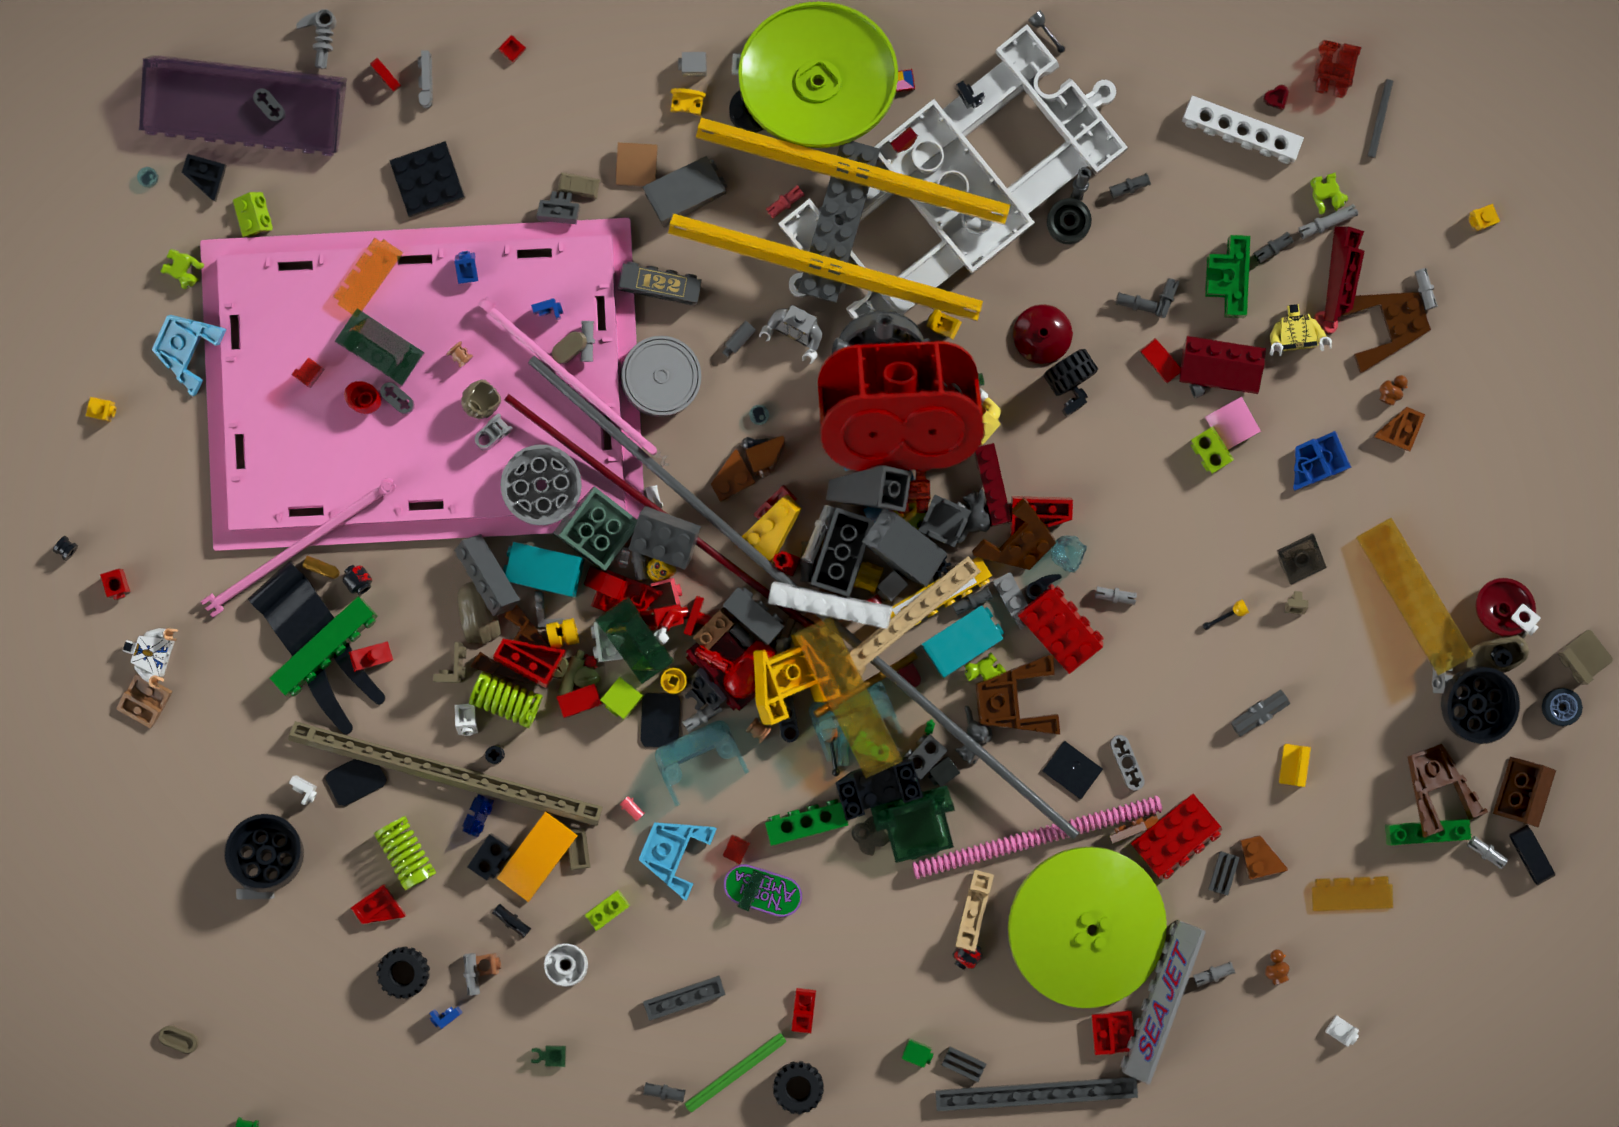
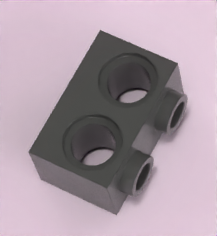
M923 734L916 742L919 746L914 751L910 749L903 756V759H913L914 757L922 759V766L915 769L920 780L948 751L931 734L928 736ZM928 742H932L936 746V750L932 754H928L925 751V745Z

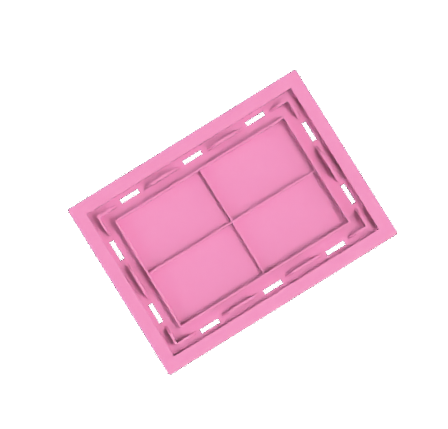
M629 218L577 220V224L537 222L201 240V263L204 264V268L201 269L204 323L227 329L220 345L215 346L204 339L213 549L215 551L290 547L379 487V484L385 478L393 480L390 485L386 484L383 486L386 491H389L391 489L390 486L396 483V489L391 495H383L310 546L470 538L480 534L483 537L552 534L562 520L549 525L526 523L517 518L508 509L501 493V477L505 466L517 452L533 445L553 446L572 458L579 469L582 483L578 502L593 487H596L638 520L640 512L645 507L504 401V399L510 394L642 495H644L643 463L612 436V450H604L603 428L528 364L530 359L536 356L603 416L605 414L478 305L482 299L490 298L496 304L494 308L550 357H552L553 347L569 333L581 332V321H594L593 339H595V344H593V362H581L580 352L568 363L558 364L641 434L640 411L627 400L620 381L623 361L629 351L637 344L634 294L617 290L622 265L627 264V262H633L631 220ZM552 249V257L517 258V250ZM470 251V253H475L478 281L458 284L454 260L455 255H458L459 252ZM432 255V263L398 265V257ZM313 262V269L279 271L278 263ZM597 296H604L606 330L598 331ZM555 298L556 303L560 302L563 309V314H560L561 319L557 320L554 310H550L551 313L539 317V314L535 315L533 313L531 305ZM230 315H238L240 349L232 350ZM460 341L462 342L461 346L467 348V353L473 356L462 368L458 366L457 361L454 362L452 360L453 357L451 355H446ZM483 379L497 390L501 396V404L488 418L476 419L468 416L463 411L461 405L462 392L471 383ZM363 381L373 385L380 393L382 385L390 382L405 392L414 401L415 406L411 413L402 414L381 396V405L375 412L362 414L348 406L345 402L344 391L350 383ZM388 387L386 388V397L388 395H391L394 398L397 397V395L393 392L394 387H392L391 389ZM400 398L398 402L402 405L401 410L404 408L409 409L408 403L410 401L407 400L405 402ZM500 414L501 419L508 426H512V431L491 449L481 450L475 443L476 434L495 415ZM610 419V422L613 425H615L621 432H623L629 439H631L637 446H639L642 449V446L640 444H638L632 437H630L625 431H623L618 425H616ZM243 434L245 469H237L235 435ZM482 436L479 443L487 445L490 442V437ZM540 480L536 487L539 491H543L546 489L547 483L545 480ZM443 501L444 509L409 511V503ZM323 507L324 515L289 517V509Z

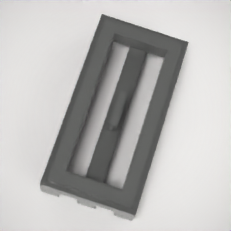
M1222 851L1219 852L1208 890L1229 895L1240 857ZM1224 856L1227 858L1218 887L1216 888L1214 885ZM1234 859L1225 890H1222L1230 860Z
M951 1046L942 1062V1066L976 1082H979L987 1065L985 1062ZM953 1052L980 1065V1068L978 1069L950 1055ZM948 1059L976 1072L977 1075L975 1076L947 1063Z

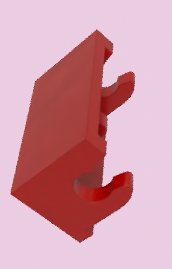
M595 684L557 697L564 718L603 705Z

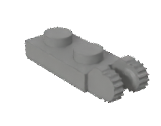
M421 50V56H418V67L422 68V76L418 77V83L422 91L418 94L420 105L427 109L433 103L432 55L428 50Z
M1011 572L992 582L1009 614L1013 616L1021 630L1024 628V624L1017 613L1028 606Z

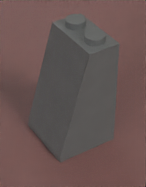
M705 156L643 186L644 193L664 228L670 225L673 213L685 217L726 194L725 188L728 186L723 177H718L715 171L718 168L713 159L709 160Z
M878 466L829 480L826 500L855 506L905 512L912 472Z
M884 508L863 540V543L899 575L927 587L947 555L943 549L898 514Z

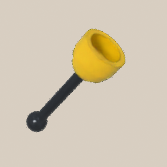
M1243 599L1234 604L1233 611L1209 623H1203V629L1209 630L1210 626L1234 614L1237 616L1249 614Z

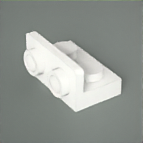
M619 620L594 622V626L591 627L592 639L596 638V646L593 647L594 658H598V662L624 659Z

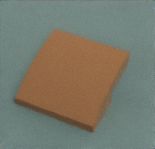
M618 142L616 185L645 186L655 181L658 145Z
M136 673L128 690L124 692L116 710L151 729L173 691L159 683L157 685L160 689L151 687L147 681L143 680Z

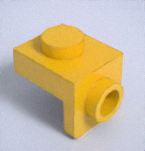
M934 309L928 318L927 327L933 332L953 340L962 322Z

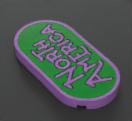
M737 865L727 873L724 879V890L730 900L775 916L785 917L793 914L798 910L802 902V892L795 880L752 865Z

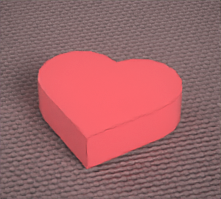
M1325 311L1316 313L1313 319L1318 322L1326 334H1332L1337 330L1338 321H1324Z

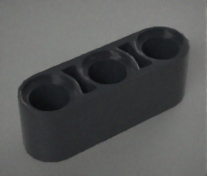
M790 695L783 701L786 708L791 709L792 716L788 720L785 719L779 722L781 736L786 742H794L799 736L793 697ZM789 727L796 731L793 739H787L784 735L785 730Z
M1528 825L1509 834L1516 851L1537 886L1555 876L1551 864Z

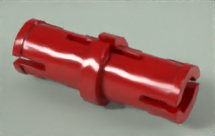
M702 645L695 650V657L704 660L710 667H716L726 674L733 669V662L721 657L720 653L712 652Z

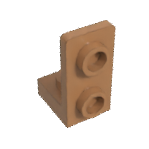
M723 607L705 624L693 639L699 645L710 650L738 620Z

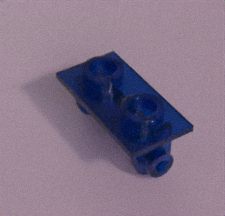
M480 794L474 797L469 810L475 812L474 816L467 814L462 825V831L468 833V835L479 837L484 829L487 816L492 811L494 800L485 798V796Z

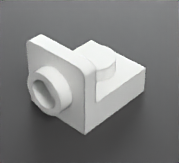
M470 704L455 705V727L458 735L471 736L478 733L476 706Z
M297 775L292 776L289 784L293 785L292 789L301 794L306 792L301 804L307 805L309 802L312 803L317 795V792H315L317 786Z
M1337 1015L1334 1016L1325 1030L1326 1033L1347 1047L1350 1044L1353 1045L1359 1037L1357 1034L1359 1030Z

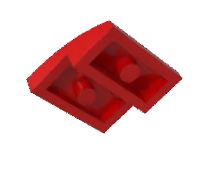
M1132 1010L1092 1014L1095 1055L1129 1052L1130 1049L1127 1048L1130 1037H1134Z

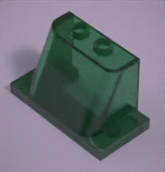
M358 308L335 340L336 343L368 362L401 386L405 384L425 354Z
M626 597L595 619L641 684L674 662L663 644L659 643L641 618L639 610L629 597Z
M947 785L922 792L923 798L904 803L901 798L870 808L877 832L887 830L896 863L909 859L915 860L920 856L933 855L939 851L954 848L945 813L955 811Z

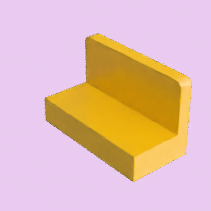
M1284 744L1279 775L1280 784L1306 786L1311 747Z

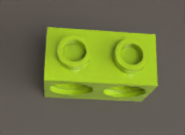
M1213 426L1191 439L1193 443L1191 448L1196 455L1200 454L1203 459L1201 463L1207 472L1211 471L1213 474L1234 460ZM1203 437L1210 439L1211 445L1209 448L1201 446L1200 441ZM1213 454H1218L1221 457L1219 465L1212 463L1211 457Z
M618 889L586 913L585 916L595 930L598 931L626 910L630 904Z

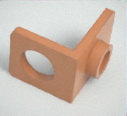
M496 953L476 956L479 976L497 975L499 973L501 961L499 957H496ZM483 959L490 962V968L487 971H482L479 968V962Z

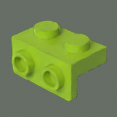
M249 192L233 199L243 237H250L262 231L273 230L266 199L262 192Z

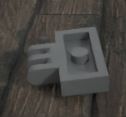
M552 191L550 201L540 200L537 221L577 224L580 206L578 203H571L572 193H567V198L564 199V192H560L559 198H556L557 192Z

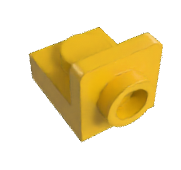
M1493 203L1469 213L1470 225L1476 229V232L1500 222Z
M90 397L86 416L111 422V418H114L116 414L115 402Z

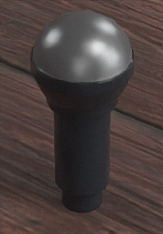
M746 437L742 440L741 445L746 450L772 439H752Z

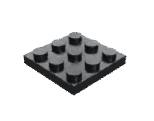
M446 141L389 160L409 217L465 198Z

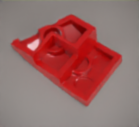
M606 569L604 572L626 581L620 599L617 600L596 591L591 606L611 613L618 618L633 622L639 617L638 612L646 610L655 599L663 594V591Z

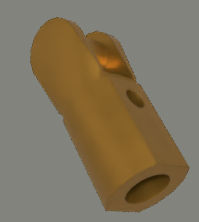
M306 556L302 566L307 570L322 574L331 579H336L340 575L337 567L310 556Z

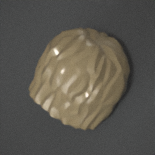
M483 379L471 383L462 392L461 405L463 411L468 416L476 419L488 418L501 404V396L497 390Z

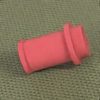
M627 796L620 803L621 809H625L635 821H638L645 812L633 801V797Z

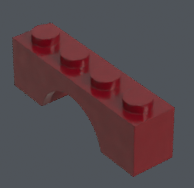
M995 444L979 446L974 454L983 484L991 527L1010 523L1012 519Z

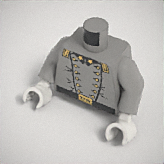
M793 305L788 309H777L767 322V325L762 328L759 337L765 333L768 335L766 341H769L773 334V329L809 347L810 349L802 356V360L804 361L809 356L811 358L810 364H812L817 358L815 350L818 349L822 338V331L817 325V318Z

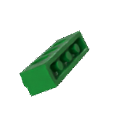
M835 799L827 801V806L819 807L818 804L808 806L807 811L801 813L797 809L787 812L788 816L780 818L779 814L768 817L769 821L765 822L770 845L773 846L848 826L841 802ZM821 812H830L831 820L829 822L821 821ZM809 816L812 819L811 826L803 827L800 823L801 818ZM785 821H789L793 825V829L788 833L781 829V824Z
M1440 820L1444 830L1427 837H1423L1420 822L1385 824L1386 844L1404 845L1471 840L1470 820Z

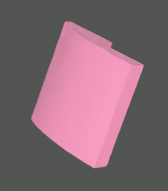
M1242 397L1205 417L1210 428L1212 426L1215 428L1227 449L1261 432Z

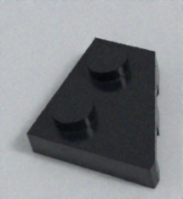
M187 154L182 173L212 201L216 202L227 165Z

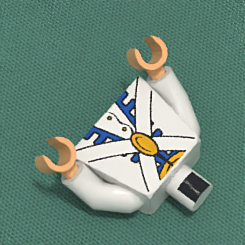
M157 628L147 631L144 636H139L136 643L126 640L123 652L133 654L131 663L134 664L136 672L151 687L160 689L157 685L158 681H164V678L161 677H164L174 642L177 640L173 638V632H178L177 629Z

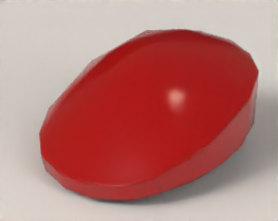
M354 381L344 391L345 402L356 412L371 414L381 405L380 393L373 385L367 382Z

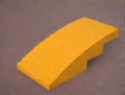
M545 812L508 861L497 879L529 902L578 835Z

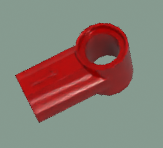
M783 551L775 554L773 557L775 567L784 574L793 577L800 558Z

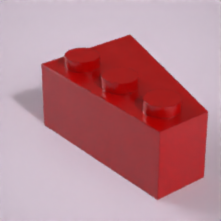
M1011 496L1012 521L1010 524V536L1025 522L1012 512V509L1023 497L1026 498L1031 508L1034 509L1046 527L1071 521L1073 518L1072 498Z
M503 638L493 655V659L547 688L565 657L566 650Z

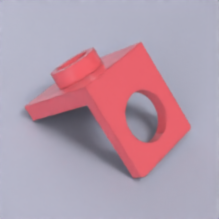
M675 578L651 583V587L671 583L676 605H681L679 596H683L680 584L676 585Z

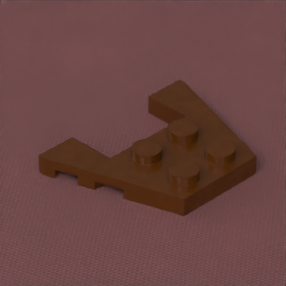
M1023 497L1012 509V512L1025 522L1000 548L983 539L972 550L975 557L1030 570L1056 544L1053 535L1039 519L1026 498Z
M518 604L513 610L506 612L503 616L521 628L513 640L551 648ZM479 652L470 666L474 669L529 684L533 682L499 662L497 663L482 652Z

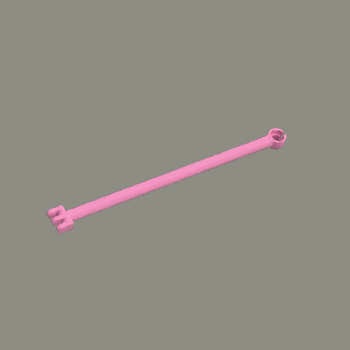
M486 297L478 303L484 311L632 437L651 455L657 454V449L654 445L494 308L496 304L490 298Z
M390 478L383 479L379 487L218 596L215 597L211 593L200 602L202 605L208 601L211 602L205 609L207 611L213 607L216 609L210 614L213 618L224 610L222 604L383 495H391L396 489V483L390 486L391 489L389 491H386L383 486L386 484L390 485L393 480Z

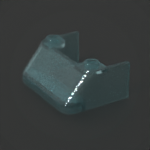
M881 681L840 704L839 708L833 712L829 711L819 718L815 717L813 711L825 705L826 702H813L809 707V715L827 762L831 759L824 741L831 739L836 733L833 720L871 706L873 713L877 717L886 718L891 716L898 734L903 733ZM852 688L841 691V695Z
M721 720L715 721L656 750L655 759L675 806L681 804L673 788V785L682 779V770L679 764L716 748L719 756L724 759L737 756L745 774L750 772L726 722Z

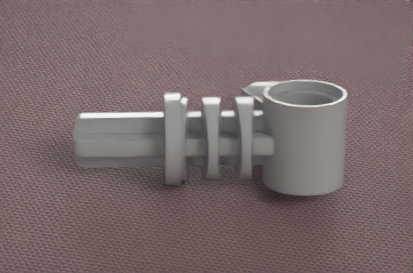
M322 9L303 17L296 24L297 29L311 25L316 26V34L318 36L315 37V40L318 43L313 44V49L317 50L315 67L318 69L327 68L328 52L333 51V47L329 45V43L333 42L330 36H333L334 33L331 30L336 26V18L332 12ZM330 16V22L328 24H322L321 21L323 17Z

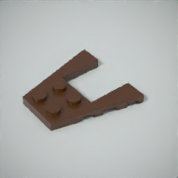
M1419 292L1356 295L1353 309L1341 315L1343 317L1380 305L1391 343L1354 354L1360 373L1431 330Z
M1053 655L1041 657L975 683L979 723L1059 735L1058 714L1020 718L1016 679L1055 675Z
M1442 744L1407 757L1423 837L1444 830L1428 792L1448 784H1454L1469 820L1488 813L1487 809H1483L1478 802L1479 797L1475 791L1471 792L1465 783L1467 780L1464 775L1458 773L1454 767L1456 765Z

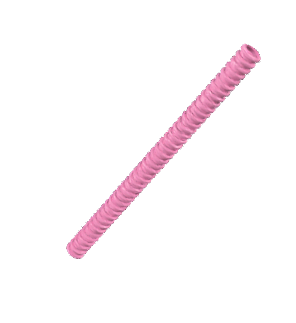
M1155 795L1154 798L1148 797V800L1142 799L1141 802L1139 800L1136 803L1130 802V805L1124 804L1123 807L1119 805L1118 808L1112 807V810L1106 809L1105 812L1101 810L1100 813L1094 812V815L1088 814L1086 817L1082 815V818L1076 817L1075 820L1071 818L1068 823L1082 835L1085 831L1089 833V830L1095 831L1096 828L1100 830L1103 826L1107 828V825L1113 826L1114 823L1118 825L1119 822L1125 823V820L1131 821L1132 818L1136 820L1138 817L1143 818L1144 815L1150 816L1151 813L1153 815L1156 812L1162 813V805L1159 797ZM1053 823L1050 827L1046 825V828L1040 827L1039 830L1035 828L1032 832L1030 830L1027 831L1028 833L1021 832V835L1017 833L1015 836L1009 835V838L1003 837L1002 840L998 838L995 842L991 840V843L985 842L984 845L980 843L977 847L973 845V848L967 847L966 850L962 848L959 852L955 850V853L949 852L948 855L944 853L943 856L937 855V858L931 857L929 860L925 858V861L919 860L918 863L914 861L912 867L917 879H920L921 876L925 878L928 874L932 876V873L938 874L939 871L943 873L946 869L950 871V868L956 869L957 866L961 868L964 864L968 866V863L974 864L975 861L979 863L980 860L986 861V858L992 859L994 856L998 858V855L1004 856L1005 853L1009 855L1012 851L1014 853L1017 852L1016 850L1023 851V848L1027 850L1030 846L1032 848L1035 845L1041 846V843L1045 845L1048 841L1052 843L1053 840L1059 841V838L1063 840L1068 835Z

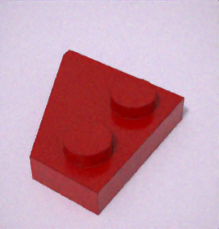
M385 884L351 907L361 924L404 918L406 916Z

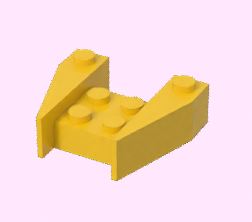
M802 634L791 635L795 647L768 658L765 650L754 651L756 707L762 724L773 725L789 718L783 698L808 687L814 702H826L831 698L841 695L835 676Z

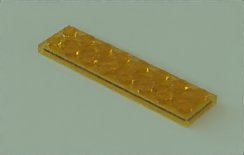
M1389 518L1357 536L1358 543L1437 675L1439 676L1473 657V652L1393 519Z
M829 616L796 632L794 635L865 777L868 778L901 762L903 759L833 618Z

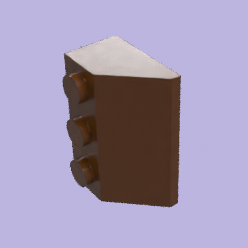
M783 435L746 449L755 477L760 476L761 479L771 475V471L775 469L785 446Z
M1510 756L1493 814L1539 828L1556 770Z

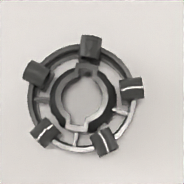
M874 311L855 318L843 329L840 337L836 338L833 343L832 354L852 345L889 344L891 342L909 343L907 333L910 334L911 343L930 342L929 338H923L919 327L908 317L891 311Z

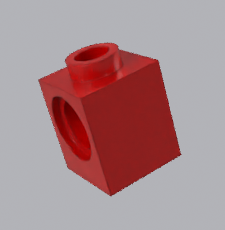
M116 569L100 574L108 598L119 600L125 598V594L130 592L124 569ZM118 580L120 582V587L118 590L114 591L112 589V583L113 581Z

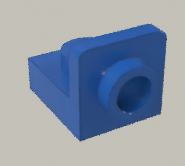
M462 251L455 255L454 261L458 284L478 281L475 253Z
M555 298L531 305L533 313L535 315L539 314V317L550 314V310H554L557 320H560V314H563L561 303H556Z
M451 1006L442 1013L444 1016L442 1018L434 1009L430 1012L432 1016L430 1020L435 1027L439 1026L442 1029L463 1012L459 1007L453 1009Z

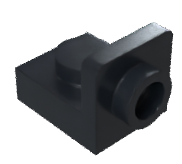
M964 81L956 84L955 89L967 109L973 107V109L984 103L983 100L986 96L984 92L973 97L974 92L969 84L966 85Z
M1077 386L1072 388V392L1077 397V400L1072 398L1064 403L1065 408H1063L1062 412L1066 417L1086 405V398L1088 396L1082 388L1078 389Z

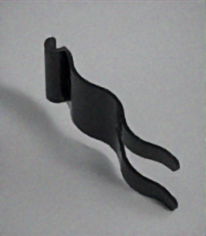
M291 560L248 598L256 610L266 618L292 656L335 618L309 580L294 566ZM348 643L345 646L346 650L341 655H335L333 658L343 672L372 701L378 705L383 704L385 694L372 681L364 669L354 672L349 652L353 650ZM320 669L316 673V678L307 683L310 691L321 709L343 734H349L353 730V725L337 701L325 669Z

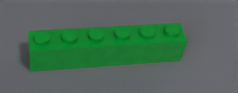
M358 596L269 679L285 696H296L300 693L301 687L306 682L310 683L316 678V673L320 669L323 670L331 664V659L335 655L339 656L346 650L345 646L348 643L356 641L361 636L360 632L365 628H370L376 622L375 619L378 615Z

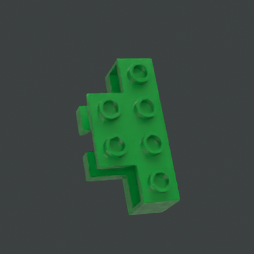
M1230 235L1227 239V255L1209 254V257H1207L1205 297L1225 298L1224 318H1245L1247 316L1251 236Z

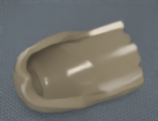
M473 581L464 584L458 592V607L465 638L468 643H488L491 639H495L501 634L497 615L493 617L490 610L486 607L482 596L476 590Z
M1500 635L1496 639L1482 642L1471 648L1465 655L1467 660L1466 666L1467 668L1484 666L1503 673L1508 672L1528 658L1529 648L1526 641L1520 635ZM1503 646L1512 654V662L1509 666L1499 667L1492 660L1491 651L1494 647ZM1501 653V657L1499 658L1500 660L1503 659L1502 657L1504 653Z

